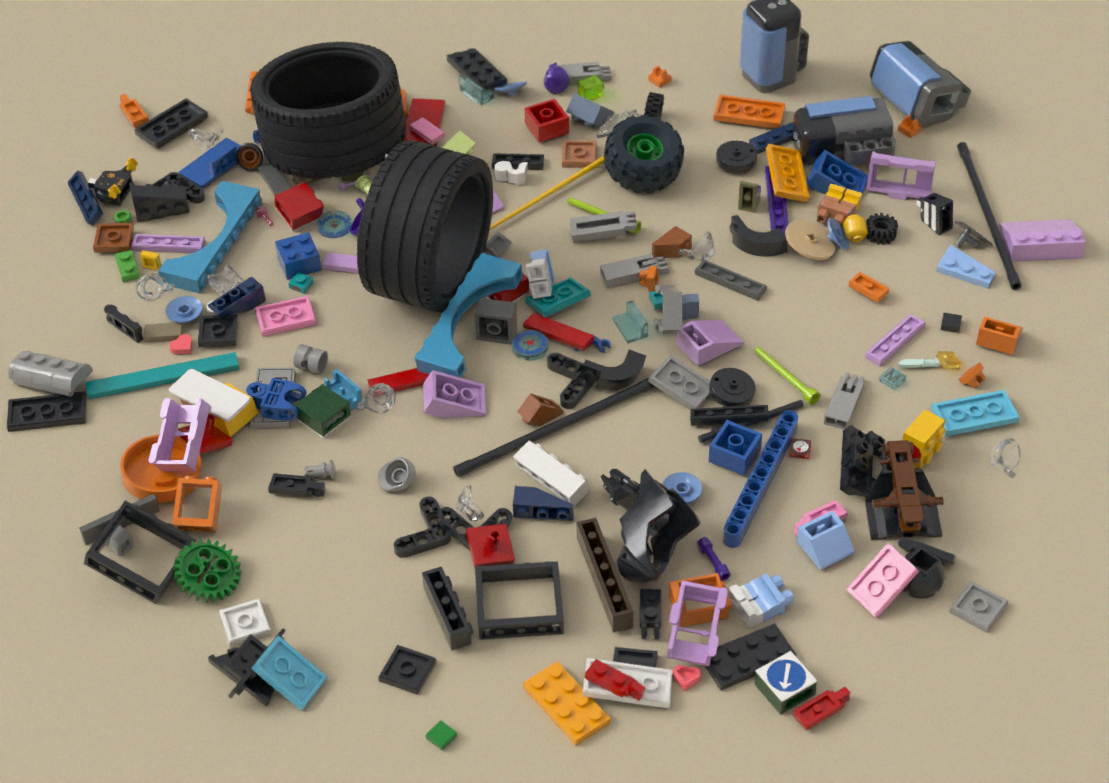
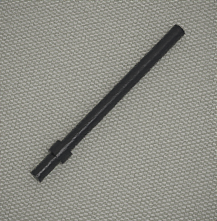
M798 400L768 411L769 419L781 415L784 411H793L803 407V401ZM747 422L736 424L748 427L759 422ZM716 427L711 429V432L699 435V442L703 443L714 439L721 428Z

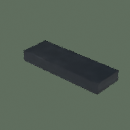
M493 153L492 169H494L496 163L508 161L513 169H518L519 164L527 162L528 170H543L544 154Z

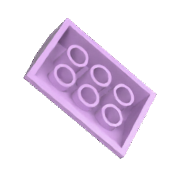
M1070 219L1004 222L999 224L1011 261L1082 258L1085 240L1081 229Z

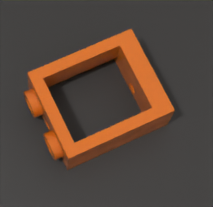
M185 476V478H178L172 525L176 529L184 531L216 532L222 491L221 483L214 477L197 479L194 476ZM185 487L212 488L208 519L181 517Z
M718 573L669 582V598L672 605L678 602L682 581L718 588H726L724 581H720ZM729 597L726 598L725 608L720 609L718 620L728 619L729 610L732 609ZM683 602L679 627L712 622L715 606L687 611Z

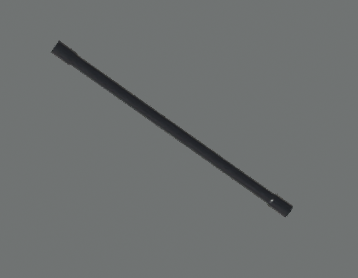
M960 142L957 145L960 157L963 159L1005 268L1012 290H1018L1022 286L1007 251L972 161L971 153L967 143Z
M649 378L642 380L634 386L480 456L453 466L454 473L457 477H460L481 465L523 447L528 441L534 442L656 386L648 382Z

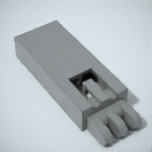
M599 62L558 65L567 72L569 85L601 83V81H610L612 79L610 67L599 66Z
M623 211L570 218L573 243L626 236L625 231L637 229L636 213H623Z
M652 254L600 265V274L606 287L612 288L641 281V278H639L640 271L647 270L650 266H657L658 276L669 273L670 269L663 256L653 258Z
M847 372L844 377H840L825 413L824 424L841 429H846L849 426L863 392L865 377L861 376L859 381H856L857 375L853 374L851 379L850 373Z

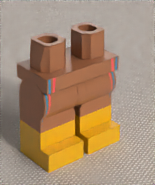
M830 184L827 194L818 204L817 222L823 224L832 217L842 227L846 218L855 215L861 207L862 193L847 189L845 192L844 187Z

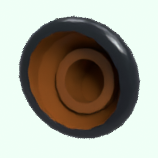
M244 143L238 148L236 159L239 166L244 170L256 171L263 163V153L256 144Z

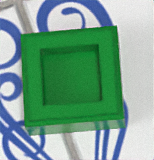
M441 720L426 733V739L441 750H444L457 737V732Z

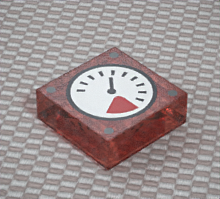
M792 438L790 457L809 459L811 440Z

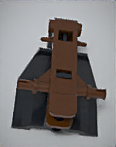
M909 440L887 441V443L883 444V448H881L880 463L883 470H881L865 498L871 540H884L887 537L902 536L908 538L923 535L927 537H942L937 505L944 504L943 496H935L922 468L914 469L913 463L920 462V459L912 458L914 446L913 442H909Z

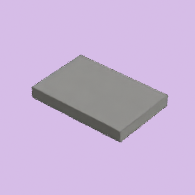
M671 355L648 380V382L688 409H699L711 395L709 391L710 381Z

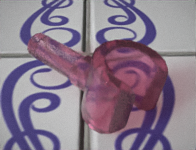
M257 207V217H264L269 226H273V222L267 215L266 207Z

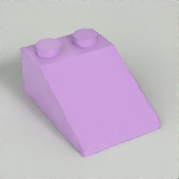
M434 370L431 371L423 384L425 414L440 418L485 416V384Z

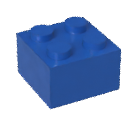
M309 232L275 241L277 258L287 280L292 279L298 272L307 275L322 270L320 255Z
M726 420L709 446L708 462L745 475L761 450L762 433Z

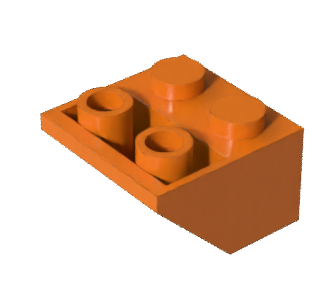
M984 316L979 328L976 345L1013 355L1023 327Z

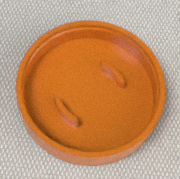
M159 435L147 436L134 442L126 449L120 463L123 485L133 496L143 499L154 494L158 503L172 502L176 498L178 478L194 476L197 479H201L200 454L198 455L195 467L197 469L196 472H162L156 466L149 463L152 445L158 443ZM175 436L170 460H184L187 442L180 437ZM185 487L184 497L190 494L196 487Z

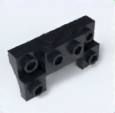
M852 425L843 430L841 491L847 495L867 496L876 481L872 477L873 454L880 458L881 448H883V444L886 441L883 437L873 431L865 434Z

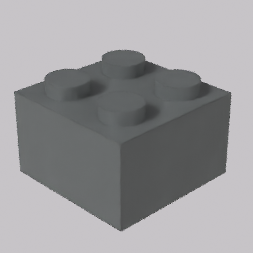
M480 298L475 311L476 340L513 345L517 332L516 303Z

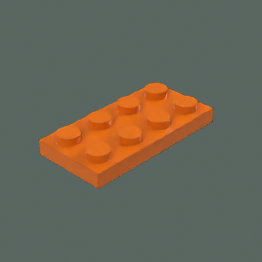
M720 94L713 120L776 129L781 126L785 103Z

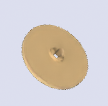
M795 220L788 224L785 230V237L790 246L801 255L814 260H827L835 252V242L832 243L827 236L828 232L817 224L805 220Z

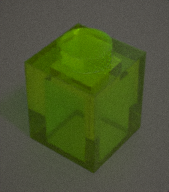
M596 75L578 80L579 96L590 101L603 97L604 84Z

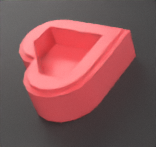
M188 334L180 335L177 340H173L169 344L170 351L173 354H191V336Z
M678 665L673 669V679L686 691L700 682L701 671L697 667L688 668L684 665Z

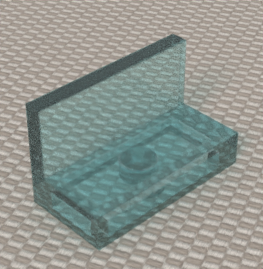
M463 74L459 75L460 91L481 106L494 99L493 92L488 89L483 90L482 87Z
M633 300L626 302V313L613 316L614 323L627 343L647 338V321Z

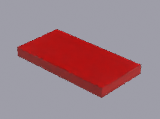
M412 98L404 141L411 140L432 145L410 130V124L423 117L440 129L445 100Z

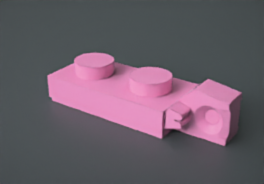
M834 500L804 514L803 518L799 520L800 522L794 524L793 533L798 536L799 526L828 512L833 511L841 521L848 518V512Z

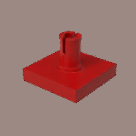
M208 414L200 446V452L203 454L231 446L233 441L230 436L214 426L216 417L212 414ZM191 425L178 428V431L189 432ZM188 436L180 437L188 443Z
M507 524L467 528L466 536L474 568L485 565L514 564L515 557Z

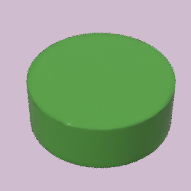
M126 210L116 212L114 214V222L131 223V213Z

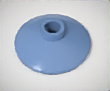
M527 81L499 86L495 90L507 92L508 96L515 95L517 90L527 84Z
M832 217L829 218L828 229L830 233L827 234L829 240L832 243L835 242L843 250H847L849 248V241L845 237L843 228L837 220Z
M182 296L169 302L165 312L168 319L175 323H188L201 315L203 307L197 298Z
M673 473L666 477L662 485L670 490L672 488L675 489L688 504L696 501L702 493L700 480L689 473Z

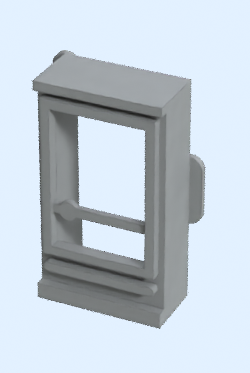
M656 284V292L663 296V318L653 319V326L657 328L659 325V332L663 334V330H682V292L675 289L674 285Z

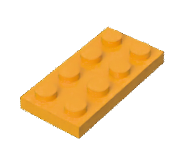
M768 144L766 152L774 195L780 198L807 202L810 197L799 151Z
M558 661L523 682L525 691L575 746L610 724V717L591 697L582 696L583 688Z

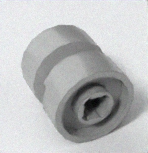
M301 344L296 349L294 355L295 368L308 369L309 372L322 374L327 366L328 352Z

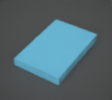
M279 635L251 668L299 710H302L327 679L323 672Z

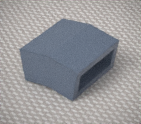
M698 294L682 295V321L699 318Z

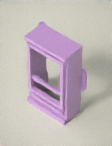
M873 151L866 190L888 193L889 198L905 200L907 197H926L931 193L936 161L930 162L891 156ZM878 165L905 168L903 183L876 179ZM908 169L917 171L915 185L905 184Z
M165 398L160 412L163 422L158 443L152 445L149 463L156 466L162 472H196L197 469L195 467L206 421L212 406L202 398H198L197 405H179L173 399ZM178 424H191L189 432H177ZM175 436H188L184 460H170Z
M687 581L681 582L678 602L672 605L669 619L673 627L667 658L710 666L711 657H714L717 652L719 637L715 634L720 609H724L728 593L726 588ZM684 599L715 605L710 632L679 627ZM680 630L700 634L703 637L710 636L708 645L676 639L677 632Z

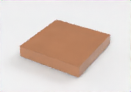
M563 141L562 167H586L596 161L597 141Z

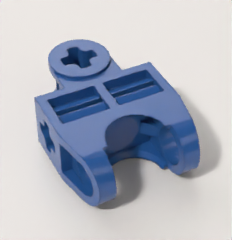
M272 378L269 385L254 382L246 388L247 394L255 400L256 408L261 409L262 417L275 420L291 421L296 419L299 410L290 403L303 399L307 394L306 389L302 385Z

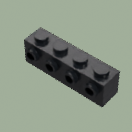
M442 566L422 572L423 588L451 651L472 644L471 635L474 634L470 622L467 623L465 610L459 605L458 595L456 591L452 590L449 576L445 575Z

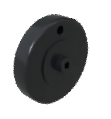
M728 141L718 147L716 162L726 171L745 172L756 165L757 150L754 146L744 141Z
M723 368L716 371L711 377L709 391L712 398L722 406H747L754 398L756 386L752 377L746 372L737 368Z

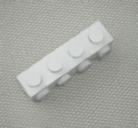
M528 441L513 456L518 468L562 500L573 504L574 507L590 491L587 486L588 481L583 475L575 474L566 463L564 465L561 464L552 453L547 454L538 443L535 445Z

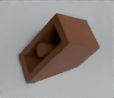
M677 226L673 227L652 243L653 258L661 256L664 258H680L691 250L692 235Z
M530 393L517 412L522 416V421L527 425L541 426L562 415L564 411L554 400Z

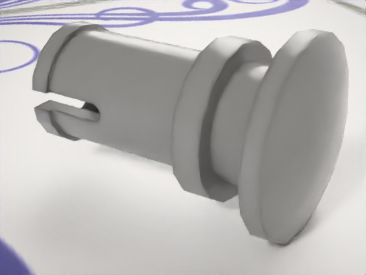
M329 460V464L324 462L322 465L305 466L304 471L309 472L305 473V476L312 478H328L330 476L331 479H335L336 469L333 460Z

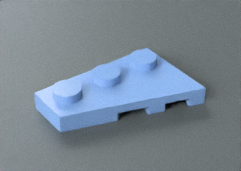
M951 244L937 266V272L985 288H989L995 277L993 270Z

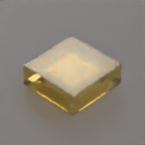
M938 351L936 357L944 369H960L962 363L954 352Z

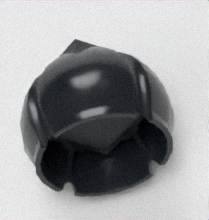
M920 547L918 550H914L905 556L919 572L903 591L908 590L909 596L923 599L934 596L940 590L945 580V568L938 556ZM917 566L926 567V568H928V570H927L926 572H924L923 570H921V569L918 568Z

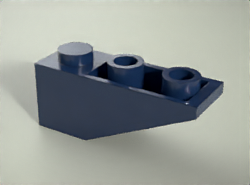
M251 276L209 303L208 307L219 317L253 310L266 301L263 285Z
M515 486L513 517L573 521L574 505L536 487Z

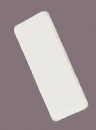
M194 369L188 370L169 388L170 394L192 405H197L198 398H202L212 406L209 413L225 421H231L250 402L248 395Z

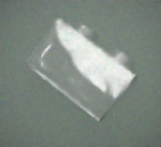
M230 265L225 266L223 274L208 275L206 282L219 296H222L244 281Z

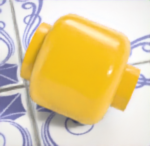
M859 215L848 216L843 223L845 237L848 240L860 242L868 234L866 220Z

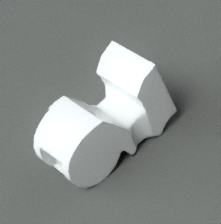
M501 161L495 164V179L497 181H508L509 184L514 183L516 186L525 185L528 175L527 162L519 164L517 170H514L508 161Z

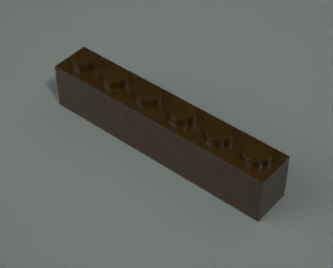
M592 518L576 522L577 540L612 631L617 632L633 628L634 612L597 519Z

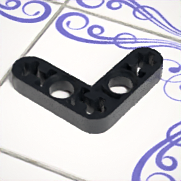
M178 172L169 173L152 184V186L162 187V185L189 187L185 189L187 200L196 204L205 200L204 189Z
M552 353L547 357L548 369L572 379L560 394L561 407L572 409L576 407L595 381L579 376L584 363L560 353ZM575 367L576 370L569 371L567 370V368ZM582 386L583 388L576 390L573 387Z
M424 497L419 503L420 513L428 529L396 539L394 542L396 556L401 558L409 557L445 546L451 541V535L438 523L433 524L430 522L432 519L437 518L440 506L435 498ZM427 505L432 507L431 512H429V508L427 507ZM439 530H441V533L444 537H441V535H439ZM420 539L428 540L425 544L417 543Z
M441 508L437 515V523L470 551L466 533L460 534L456 531V528L462 526L467 530V528H472L473 526L452 508ZM499 508L481 526L498 525L499 518L505 516L506 520L503 519L499 524H507L508 528L513 515L507 508ZM447 515L450 516L449 519H448V518L443 519V516H445V517H446Z

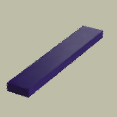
M766 166L765 178L770 230L780 228L785 235V230L788 226L786 198L774 195L770 168Z

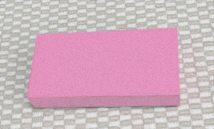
M423 117L410 124V130L432 145L445 137V132Z

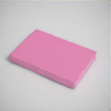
M309 296L255 307L262 337L317 325Z
M888 543L846 590L870 613L878 618L916 576L919 570Z

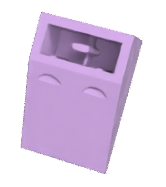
M723 320L688 322L682 325V330H677L676 344L697 366L744 344Z

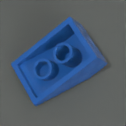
M824 150L813 164L807 185L823 194H827L830 184L844 187L845 192L847 189L863 194L868 175Z

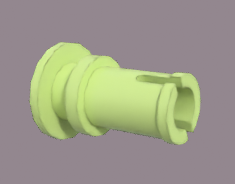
M367 174L362 175L355 183V186L361 189L362 192H366V194H368L372 184L370 176Z

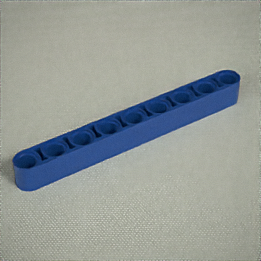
M788 410L780 415L724 525L723 542L727 547L736 548L741 544L797 432L798 415L796 412Z

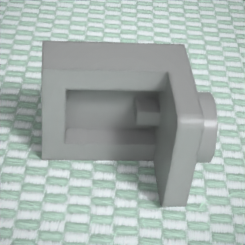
M497 231L486 243L484 252L499 258L512 242Z

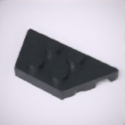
M239 647L228 649L226 654L217 657L214 654L208 657L209 663L238 684L239 680L223 667ZM258 674L252 680L248 678L245 681V684L248 686L244 690L262 704L268 706L275 689Z

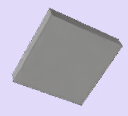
M971 581L950 608V613L987 633L1007 607L1008 600Z

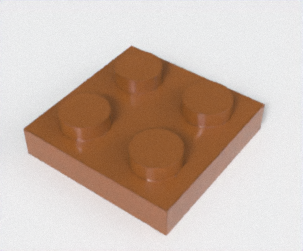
M99 223L93 245L94 253L130 251L134 232L133 223Z

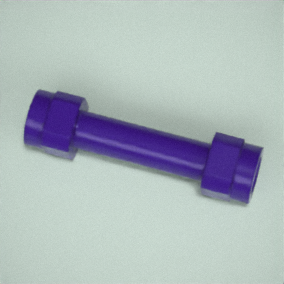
M707 537L699 539L697 542L699 550L702 554L705 553L715 568V573H718L720 581L727 580L731 574L725 564L722 565L714 553L712 542Z

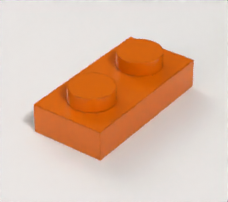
M859 272L849 280L848 285L877 303L889 294L890 289L862 272Z

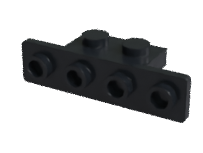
M282 628L281 631L277 634V636L279 635L282 639L285 640V638H283L282 635L285 633L286 630ZM252 634L247 637L223 667L239 680V683L228 695L230 699L235 694L240 696L248 686L245 684V681L248 678L252 680L257 675L251 668L268 648Z

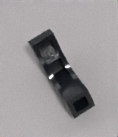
M738 214L731 216L729 228L733 234L732 243L741 251L762 257L787 253L788 241L780 228L769 232H756L749 229Z
M629 349L624 362L616 367H606L585 359L579 376L597 382L595 387L597 389L607 391L620 390L628 387L637 379L647 355Z

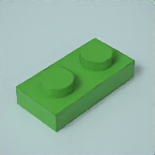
M132 250L114 254L123 282L140 278Z

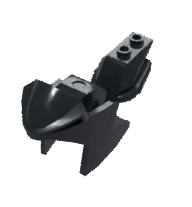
M617 468L611 469L609 472L610 478L604 474L600 476L604 482L603 487L611 495L609 498L616 506L621 505L628 510L619 519L622 526L621 536L626 546H623L618 556V570L626 581L634 583L656 582L661 578V574L666 569L678 541L700 525V520L675 489L672 488L670 490L662 485L646 469L641 473L640 484L633 479L631 480L630 477ZM668 514L669 522L650 539L651 551L648 538L650 529L653 526L652 523ZM652 554H653V558H654V559H653V562H651V559H650V556H651Z

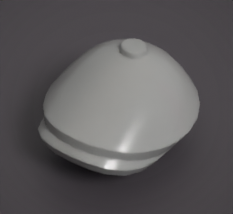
M397 457L379 470V484L384 491L397 492L404 490L414 481L416 470L409 459Z

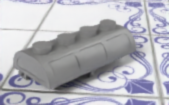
M22 351L11 362L8 374L9 379H12L14 384L71 397L74 395V390L93 372V369L86 363L33 353L31 351Z

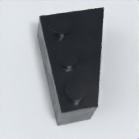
M129 183L137 222L190 212L184 186L162 185V187H156L151 184L140 186L135 185V183Z

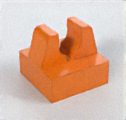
M658 65L648 75V81L660 88L671 82L672 76L665 69H660Z
M908 115L898 125L897 131L912 138L922 130V125L918 123L917 119L911 120V116Z
M650 266L647 270H641L639 278H641L640 285L648 287V291L651 292L656 291L655 285L659 281L657 266Z
M979 362L969 368L958 380L963 385L967 383L972 388H976L980 385L979 382L981 383L986 379L982 372L984 367Z

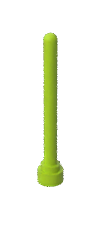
M572 197L567 199L568 204L595 215L609 213ZM636 220L637 229L629 230L628 232L637 235L642 223Z
M755 348L754 351L759 357L803 393L804 400L809 405H814L819 401L821 394L816 389L807 388L762 348Z

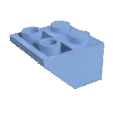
M833 511L798 527L797 543L820 570L853 555L855 552L845 524Z

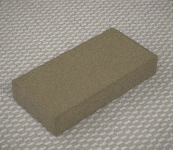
M182 323L145 324L144 341L177 340L182 335L183 325Z

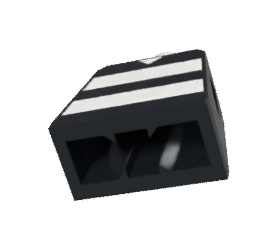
M932 193L917 200L916 205L920 208L921 220L935 233L941 235L953 229L952 199Z

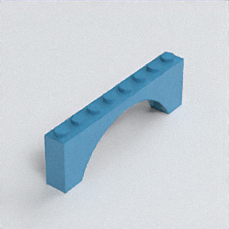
M221 181L214 194L216 205L227 216L224 228L204 248L183 257L166 259L158 270L160 283L200 294L202 289L207 286L211 276L215 274L219 264L223 262L225 255L230 252L234 242L238 240L242 230L246 228L249 220L253 218L257 208L261 206L262 197L260 196V190Z
M481 253L480 257L475 260L471 271L466 274L462 285L458 287L454 298L450 299L449 306L442 312L437 325L433 326L432 332L425 339L423 347L416 353L415 362L418 371L430 374L434 370L460 378L466 371L465 359L453 343L457 323L462 315L473 304L478 302L480 298L500 291L516 289L523 278L522 265L520 263Z

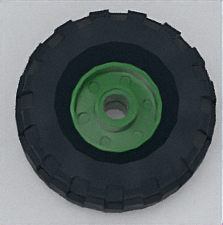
M640 115V117L630 116L624 121L621 120L613 127L612 132H609L605 143L604 164L611 178L615 182H619L621 187L632 189L637 193H641V191L654 193L657 189L662 190L669 186L678 177L684 158V145H682V139L677 130H673L674 128H672L671 124L663 122L661 118L655 116L654 118L647 117V115Z

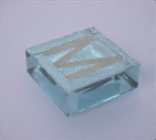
M891 366L880 375L879 381L895 390L906 381L907 376Z

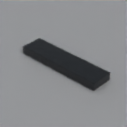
M768 405L690 409L691 426L724 424L726 420L734 423L769 421Z

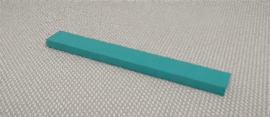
M236 352L87 381L85 383L88 399L174 383L190 369H194L206 376L239 370Z

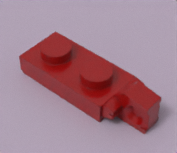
M597 659L594 660L585 672V679L621 698L623 696H630L640 701L644 696L645 687L638 683V681Z
M846 687L841 688L837 692L827 690L795 709L793 716L807 731L845 707V703L850 700L851 692Z

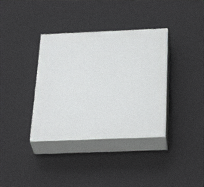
M260 598L219 610L230 647L243 643L250 634L257 639L271 635V629Z

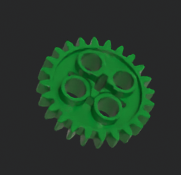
M199 539L198 545L193 541L190 547L185 545L183 551H179L178 557L175 558V565L173 567L175 572L173 578L178 579L176 585H183L181 592L183 593L188 590L189 598L196 595V601H198L200 597H203L205 603L208 598H211L214 603L217 596L221 600L224 599L225 594L230 596L232 590H236L237 584L240 581L239 576L242 572L239 569L241 563L236 562L238 556H231L233 549L226 551V544L220 547L218 546L219 541L211 544L210 539L207 540L206 544L203 543L202 539ZM214 558H217V560L214 561L212 568L208 570L212 560ZM189 571H194L197 574H191ZM203 572H206L203 580L198 584L197 582L202 578Z

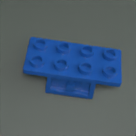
M225 138L180 170L179 173L201 188H204L238 163L236 154L241 145L229 138Z

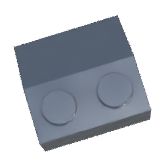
M576 94L573 95L566 111L571 114L570 118L577 121L583 119L585 120L584 124L592 128L594 125L601 127L615 113Z

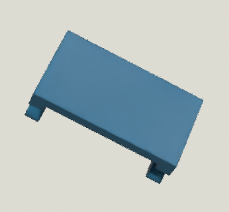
M339 370L333 371V380L331 382L327 377L325 378L324 385L349 402L350 412L363 404L361 388Z

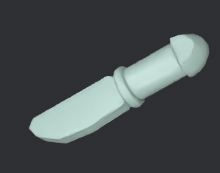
M936 358L904 359L899 362L898 367L937 368L941 365V362Z

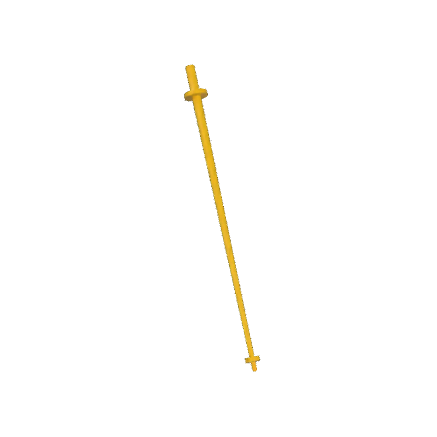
M604 156L492 224L490 230L604 163Z

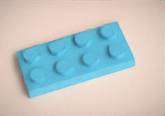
M1005 390L933 403L931 405L933 414L945 420V437L1019 422V415Z

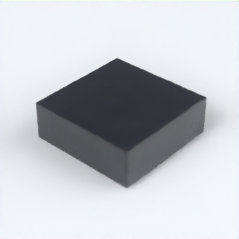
M943 313L941 330L959 333L962 315Z

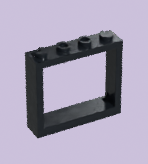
M125 500L87 551L84 564L157 604L174 579L175 572L173 567L160 586L104 556L100 551L125 518L182 550L185 545L190 547L191 542L196 543L197 540L189 536L188 533H183L176 529L172 524L165 523L154 514L147 513L140 509L139 506Z
M558 561L475 567L479 640L564 634ZM553 578L556 615L484 620L483 582Z

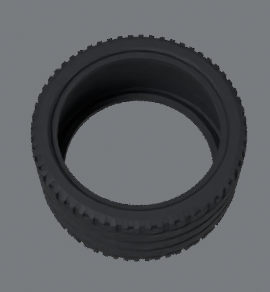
M341 41L300 47L268 62L256 73L251 82V101L264 156L270 165L288 175L308 179H329L359 173L384 161L385 154H389L394 147L404 141L406 136V121L396 66L388 54L371 45Z
M411 140L403 141L393 148L381 164L370 186L359 225L357 267L359 278L365 290L377 296L442 313L447 309L450 299L456 295L458 287L462 285L466 274L473 268L475 260L480 257L481 253H484L490 231L493 212V181L490 168L483 159Z

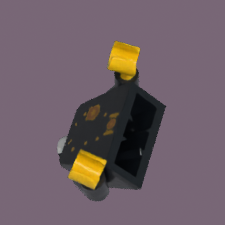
M132 157L126 161V166L121 170L103 171L98 179L90 178L88 184L90 188L95 190L96 198L103 204L110 203L121 206L130 192L129 183H133L131 172L136 170L138 162Z

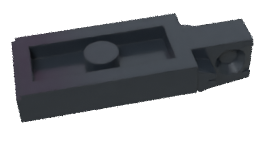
M274 473L268 491L272 494L318 497L325 495L326 488L325 483L312 480V477Z

